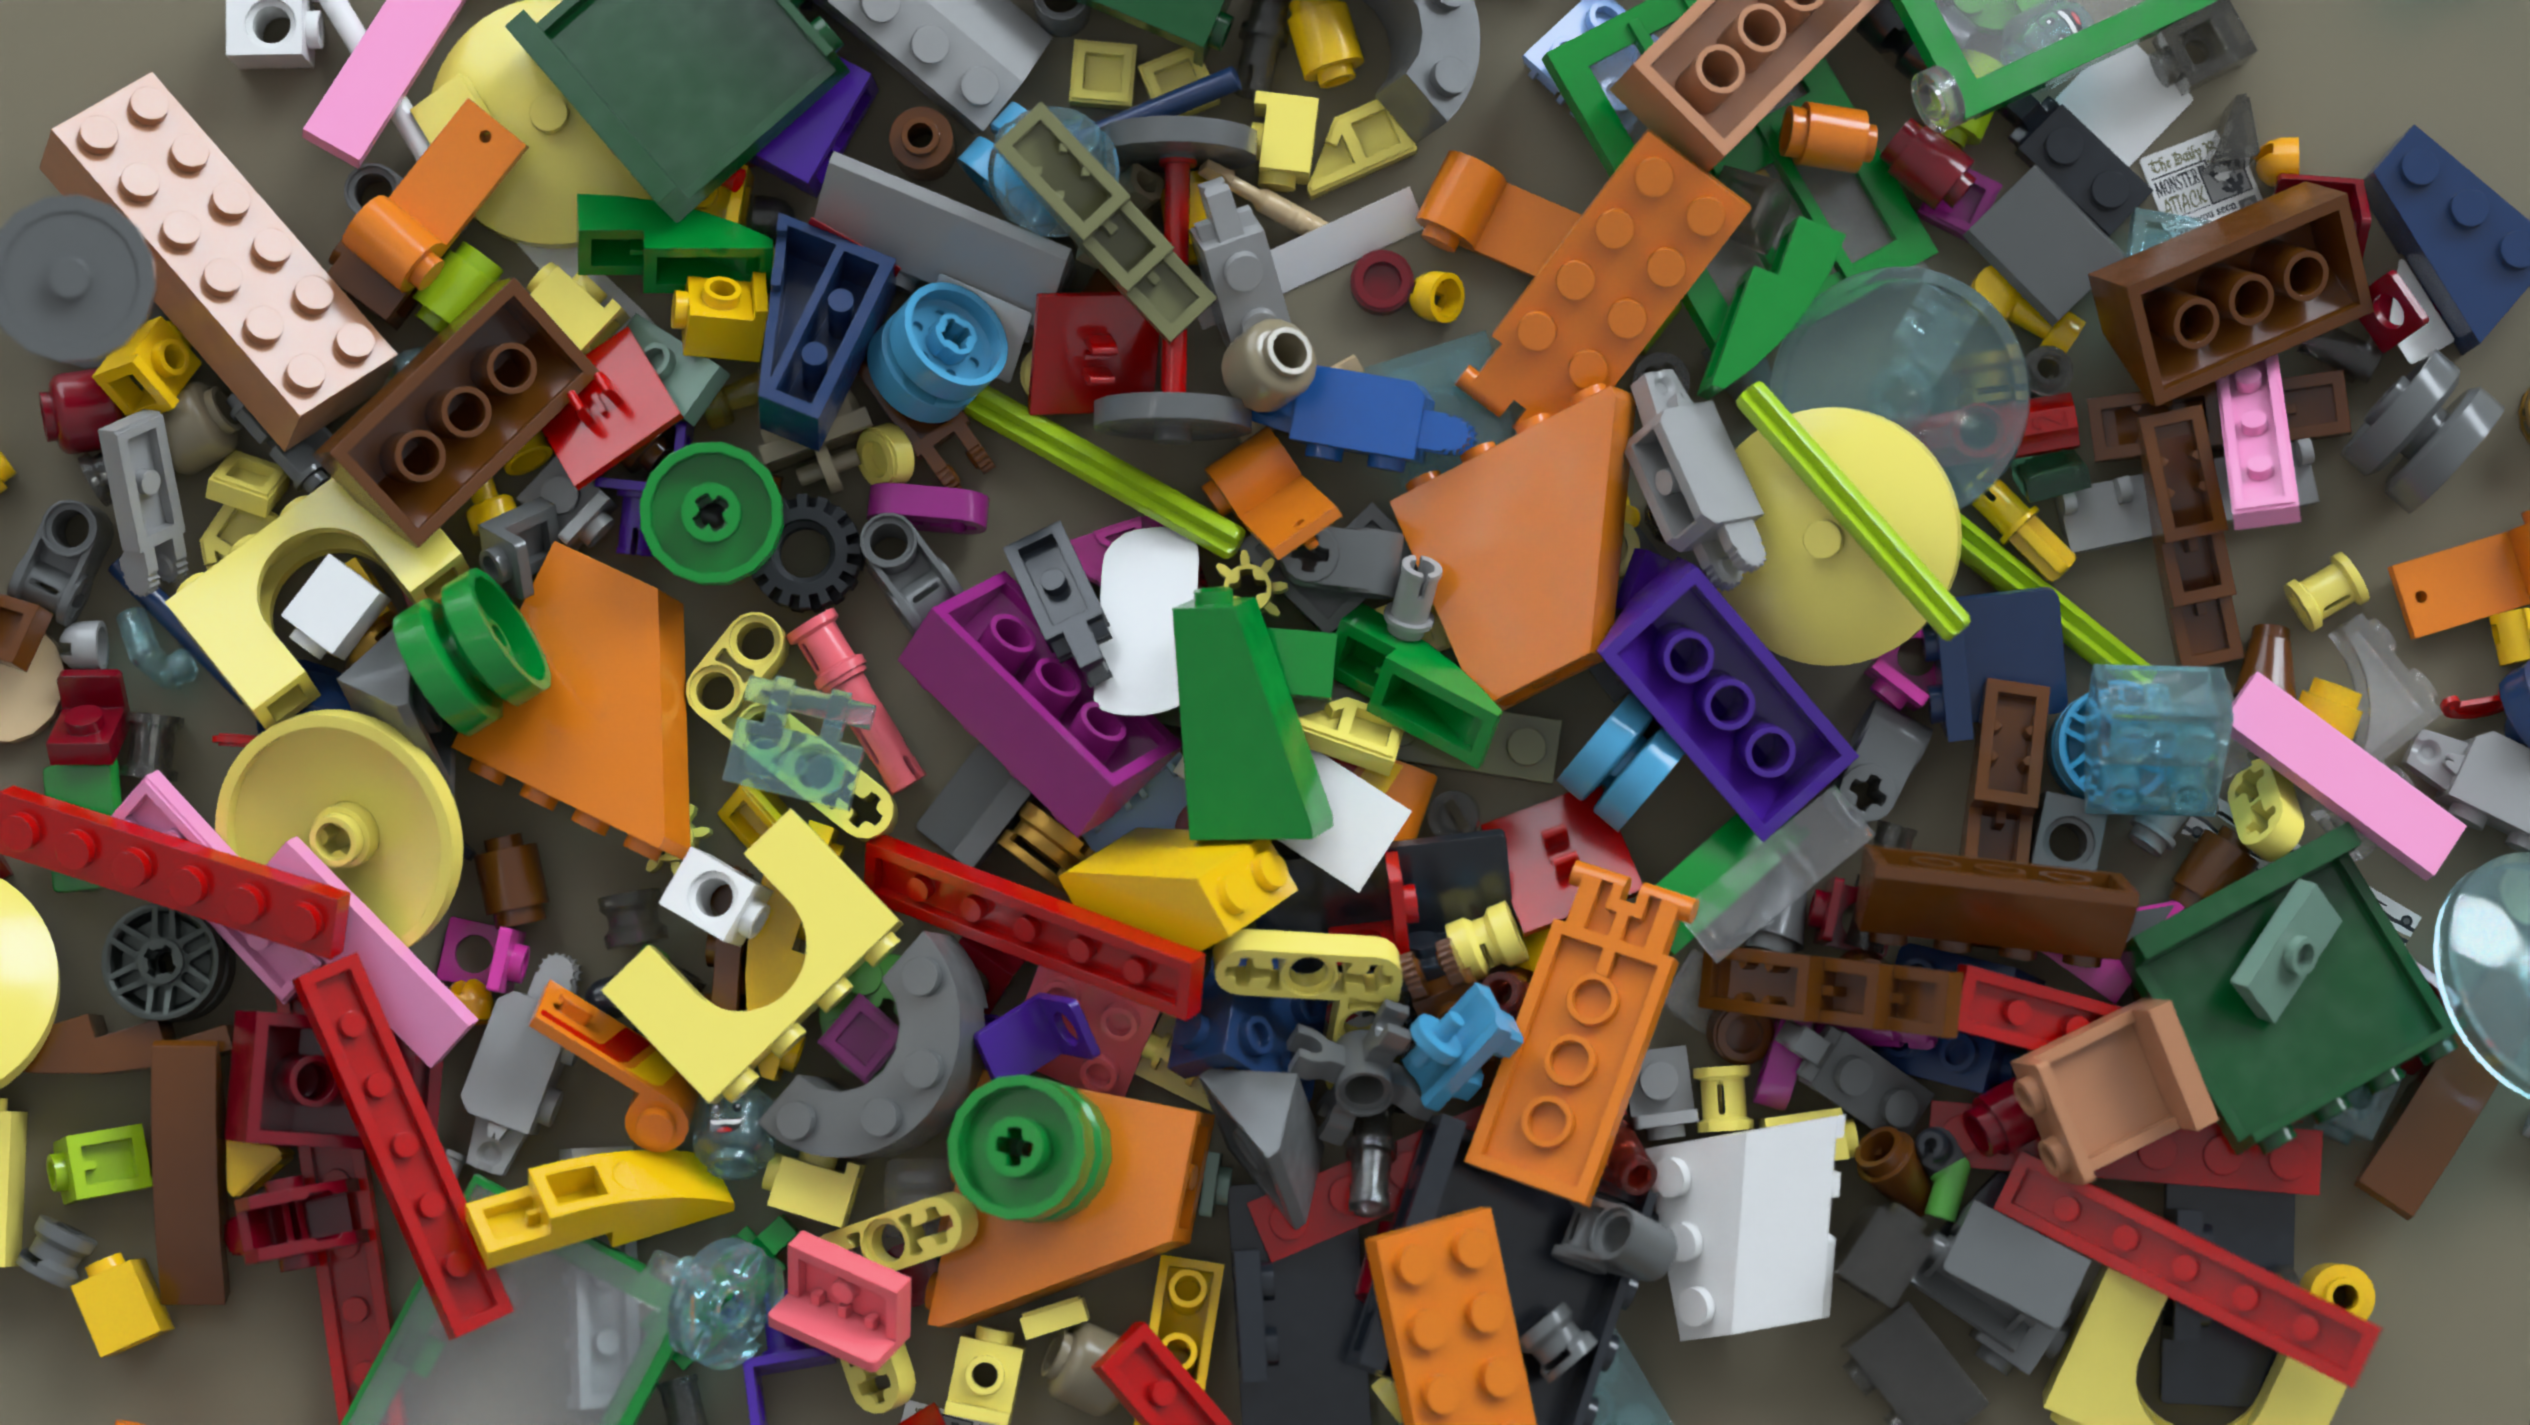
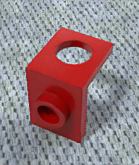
M1385 852L1392 920L1329 927L1328 932L1329 934L1385 938L1392 942L1399 951V955L1410 952L1407 924L1419 922L1415 884L1403 885L1398 852ZM1337 962V966L1342 965V962Z

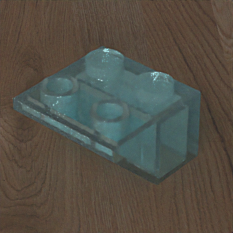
M2093 664L2085 712L2084 807L2086 814L2216 816L2234 720L2224 667Z

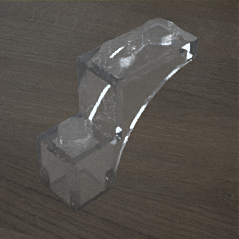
M2361 612L2347 619L2328 636L2336 645L2346 663L2354 691L2363 694L2358 709L2362 710L2363 714L2355 733L2354 743L2388 767L2383 760L2433 722L2443 712L2434 702L2438 698V694L2427 677L2416 668H2412L2409 671L2393 652L2398 646L2389 630L2375 618L2368 621ZM2396 765L2389 768L2417 789L2413 781L2401 768ZM2321 803L2310 812L2326 833L2346 823ZM2353 828L2362 844L2350 853L2353 861L2365 859L2379 846Z

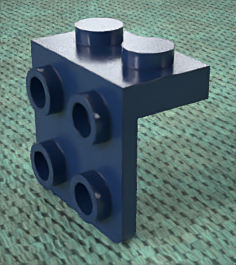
M2039 587L1954 597L1969 614L1971 621L1962 632L1949 641L1943 640L1929 623L1922 628L1921 641L1925 662L1934 661L1936 685H1928L1926 687V693L1930 696L1927 700L1930 723L1941 724L1948 742L1974 739L1973 723L1979 720L1986 678L2050 687L2048 714L2060 713L2067 707L2068 693L2060 601L2057 593L2052 588Z
M1907 943V945L1900 948L1895 965L1953 972L1957 971L1958 964H1965L2044 986L2046 981L2014 967L1913 943ZM1958 1032L1957 1038L1938 1037L1936 1046L1929 1050L1910 1049L1908 1043H1905L1900 1048L1872 1047L1875 1053L1907 1075L1965 1089L1978 1095L2015 1076L2010 1062L2027 1053L2025 1049Z
M1214 946L1199 951L1205 953L1201 1009L1199 1013L1188 1021L1176 1018L1167 1068L1184 1079L1198 1076L1208 1069H1223L1230 1066L1244 1071L1288 1073V1065L1296 1053L1287 1050L1286 1041L1297 1024L1312 1028L1323 1035L1328 1000L1248 996L1229 993L1219 986L1215 978ZM1240 958L1237 966H1246L1249 958ZM1273 958V969H1279L1278 959ZM1299 1078L1306 1098L1310 1102L1313 1096L1315 1079L1305 1080Z

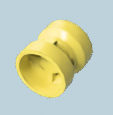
M1505 900L1487 907L1484 916L1471 921L1462 917L1445 924L1447 937L1452 939L1465 968H1471L1477 981L1486 978L1493 967L1501 964L1513 967L1529 960L1520 929Z

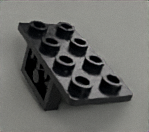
M1502 829L1394 841L1386 851L1398 852L1403 885L1415 884L1419 922L1407 924L1410 951L1419 959L1428 982L1446 975L1437 960L1435 943L1448 938L1445 924L1462 917L1471 921L1484 916L1487 907L1504 900L1513 913L1505 832ZM1298 853L1280 855L1285 861L1288 872L1298 891L1255 919L1257 930L1329 934V927L1392 920L1385 854L1359 893ZM1306 957L1297 960L1291 965V968L1300 974L1317 972L1325 963L1318 958ZM1342 965L1337 966L1338 973H1343ZM1370 965L1369 971L1366 974L1374 973L1377 965ZM1402 975L1401 992H1409Z
M2164 1183L2163 1219L2293 1283L2295 1194ZM2168 1297L2161 1311L2159 1399L2167 1404L2250 1407L2257 1398L2278 1351Z
M1257 1184L1230 1186L1228 1217L1242 1425H1372L1368 1372L1345 1364L1364 1308V1302L1355 1298V1291L1361 1271L1359 1227L1272 1263V1261H1269L1246 1205L1247 1202L1266 1194Z

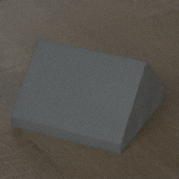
M2034 165L1963 235L2052 327L2092 290L2088 277L2089 273L2120 261L2127 256L2037 165Z
M392 629L339 676L337 681L352 711L369 715L388 723L415 746L422 749L439 769L452 796H454L456 750L451 748L457 736V731L439 715L420 690L402 658Z
M1208 1069L1200 1074V1081L1227 1149L1290 1225L1297 1230L1307 1222L1325 1147L1323 1141L1318 1139V1127L1298 1073Z

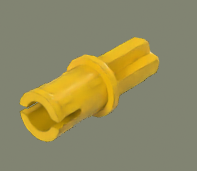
M1990 468L1978 480L1996 497V500L1990 501L1974 484L1963 494L1962 498L1966 502L1969 501L2002 535L1999 540L2002 545L2009 542L2047 581L2053 582L2059 579L2074 564L2076 560L2075 553L2037 516L2040 509L2036 505L2030 509L1996 475V472Z

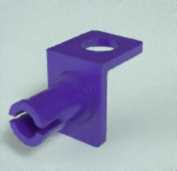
M679 421L676 424L674 452L693 444L694 427L685 421ZM598 477L595 479L594 487L617 490L616 496L623 497L616 553L655 557L652 555L641 531L640 499L647 482Z
M1042 992L1034 995L1001 1017L994 1014H985V1027L977 1031L973 1036L974 1043L991 1081L997 1077L1030 1075L1061 1054L1093 1060L1101 1054L1079 1002L1074 998ZM1061 1014L1073 1025L1078 1040L1066 1028Z
M780 1289L781 1300L788 1294V1289ZM774 1291L759 1295L767 1351L763 1352L762 1356L742 1359L751 1425H768L761 1376L837 1363L835 1356L811 1345H806V1343L769 1327L768 1313L779 1302V1297L775 1296Z

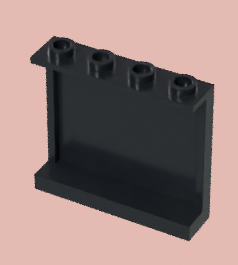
M1446 1114L1432 1116L1429 1122L1425 1123L1389 1232L1477 1207L1491 1208L1518 1338L1565 1301L1573 1311L1572 1321L1580 1331H1590L1598 1341L1585 1355L1550 1383H1547L1541 1376L1540 1363L1532 1354L1522 1353L1536 1424L1593 1425L1599 1406V1399L1593 1396L1600 1372H1607L1614 1361L1619 1345V1336L1613 1334L1620 1310L1625 1311L1631 1305L1639 1280L1609 1273L1599 1275L1587 1272L1554 1258L1551 1255L1553 1246L1562 1243L1574 1207L1569 1203L1570 1201L1468 1165L1464 1161L1475 1132L1465 1128L1467 1122ZM1600 1179L1594 1197L1611 1203L1623 1204L1657 1223L1659 1221V1214L1653 1211L1658 1196L1657 1193L1651 1191L1637 1193ZM1372 1281L1345 1364L1394 1382L1376 1292ZM1568 1347L1560 1353L1563 1357L1570 1353Z

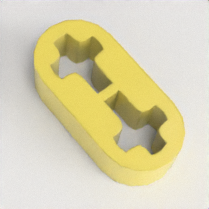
M2256 759L2251 761L2235 775L2230 783L2227 792L2228 803L2240 841L2264 861L2274 862L2290 853L2296 847L2304 831V818L2293 783L2263 760Z

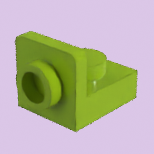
M142 1123L65 1136L53 1142L54 1153L47 1155V1174L51 1189L54 1193L61 1191L64 1205L153 1187Z

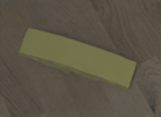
M1042 102L1038 103L993 145L997 153L1065 232L1168 344H1171L1216 301L1217 297L1173 252L1174 246L1130 201L1131 196Z

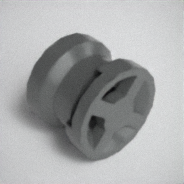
M40 1215L34 1225L36 1237L32 1245L22 1249L15 1262L24 1270L49 1283L72 1290L70 1286L76 1284L79 1280L77 1268L82 1258L91 1256L98 1242L86 1233L62 1221L46 1215Z
M1565 1301L1550 1311L1519 1338L1522 1353L1532 1354L1540 1363V1374L1547 1383L1552 1382L1571 1367L1598 1342L1590 1331H1580L1572 1321L1573 1311ZM1568 1347L1570 1353L1563 1357L1560 1353Z

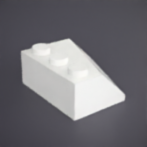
M1846 1114L1692 1139L1645 1149L1652 1189L1654 1193L1658 1194L1655 1202L1656 1211L1659 1214L1658 1222L1671 1229L1677 1238L1676 1258L1668 1270L1680 1341L1733 1335L1830 1317L1836 1239L1829 1233L1831 1198L1839 1197L1841 1172L1834 1171L1836 1139L1844 1137Z

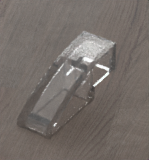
M1834 785L1695 898L1699 899L1697 915L1692 924L1683 923L1714 961L1718 963L1870 841L1876 834Z

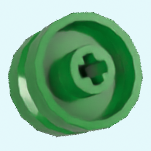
M724 442L693 443L669 454L649 475L640 499L641 531L652 555L677 577L701 586L732 585L756 574L775 554L784 529L783 500L770 471L748 451ZM708 504H719L725 510L722 514L725 521L717 528H712L710 524L705 526L702 523L701 512Z
M478 568L470 569L442 587L441 604L426 598L394 617V636L410 674L439 715L456 731L468 737L503 717V700L518 707L551 687L550 669L545 654L531 627L504 589L487 573Z
M1029 1075L997 1077L974 1090L956 1112L947 1139L949 1168L960 1192L982 1212L1012 1221L1028 1223L1063 1221L1087 1208L1104 1187L1112 1162L1110 1130L1099 1107L1077 1088ZM1032 1142L1033 1150L1029 1157L1028 1148Z

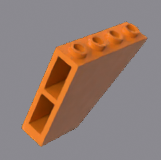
M1604 383L1587 387L1571 397L1572 406L1553 416L1550 413H1541L1522 421L1515 427L1517 435L1498 445L1491 441L1468 449L1461 454L1460 460L1462 463L1442 474L1439 470H1434L1413 478L1405 485L1406 493L1389 501L1412 555L1416 556L1417 567H1419L1421 555L1434 559L1442 567L1443 572L1438 581L1433 605L1461 669L1489 695L1502 711L1604 661L1597 653V649L1615 621L1630 463L1625 454V449L1629 438L1633 436L1636 412L1634 398L1627 391L1613 386L1607 387Z
M554 541L533 582L534 595L526 598L520 608L522 615L534 632L545 654L551 673V687L518 707L503 700V717L470 737L458 732L451 748L472 757L473 759L467 770L503 786L509 775L523 782L524 784L518 795L554 811L560 800L576 808L570 820L604 837L610 826L628 833L623 846L655 862H658L663 851L683 860L691 847L684 604L656 587Z
M987 1070L982 1071L976 1089L991 1081ZM1079 1089L1099 1107L1110 1130L1112 1162L1104 1187L1087 1208L1063 1221L1028 1223L1006 1220L982 1212L973 1204L979 1223L976 1236L964 1248L942 1255L938 1272H934L928 1281L925 1292V1306L927 1310H930L927 1325L962 1328L1189 1244L1191 1242L1215 1115ZM1032 1142L1028 1148L1029 1157L1033 1150ZM950 1170L951 1180L955 1183L954 1192L962 1194ZM950 1215L941 1217L938 1232L953 1227Z

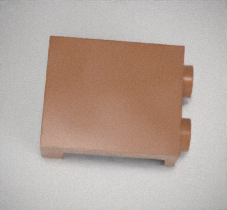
M2141 998L2010 1062L2017 1078L2013 1085L2017 1101L2023 1111L2028 1116L2033 1117L2042 1139L2038 1143L2042 1162L2047 1170L2054 1177H2057L2060 1182L2084 1186L2096 1180L2095 1170L2178 1129L2198 1131L2219 1121L2171 1000Z

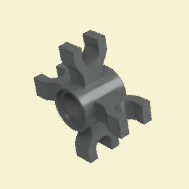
M1385 998L1374 1017L1370 1030L1350 1031L1342 1035L1336 1042L1330 1041L1312 1028L1297 1024L1286 1041L1287 1050L1296 1053L1288 1065V1073H1298L1299 1078L1305 1080L1321 1079L1334 1084L1330 1090L1323 1094L1316 1105V1114L1326 1117L1318 1129V1139L1342 1146L1349 1136L1357 1116L1366 1117L1379 1114L1386 1110L1390 1104L1397 1105L1412 1117L1429 1122L1435 1111L1424 1107L1420 1099L1422 1093L1417 1081L1405 1066L1392 1062L1396 1056L1406 1049L1412 1039L1410 1030L1402 1028L1403 1023L1409 1016L1408 1006Z

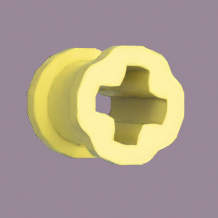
M2337 552L2332 555L2328 566L2298 582L2296 579H2293L2283 586L2291 607L2310 632L2321 628L2324 619L2354 602L2357 605H2362L2370 599L2368 589L2359 571L2343 552Z
M1750 1065L1692 1068L1693 1078L1700 1081L1702 1120L1696 1123L1697 1133L1755 1129L1754 1119L1747 1117L1745 1077L1751 1075ZM1722 1084L1724 1086L1725 1114L1723 1112Z

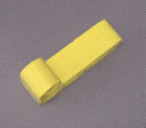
M749 612L740 615L730 624L691 673L686 683V697L691 708L852 837L862 842H867L884 834L889 835L893 832L898 822V807L890 793L762 692L784 665L789 655L790 644L785 637L787 633L772 617L764 613ZM758 627L771 630L774 636V647L765 658L759 660L746 658L742 650V641L745 635ZM717 677L730 679L734 687V696L731 702L725 708L719 710L706 708L702 699L705 685L711 679ZM767 716L779 718L784 726V736L781 742L768 750L756 748L752 740V729L755 723ZM817 755L830 758L834 766V776L831 782L820 789L807 788L801 778V771L805 762ZM850 775L857 777V781L847 788L863 801L869 803L876 796L881 799L876 809L882 815V818L875 826L865 821L859 828L856 827L854 823L859 817L858 813L840 798L836 803L835 809L832 810L828 807L829 802L843 793Z

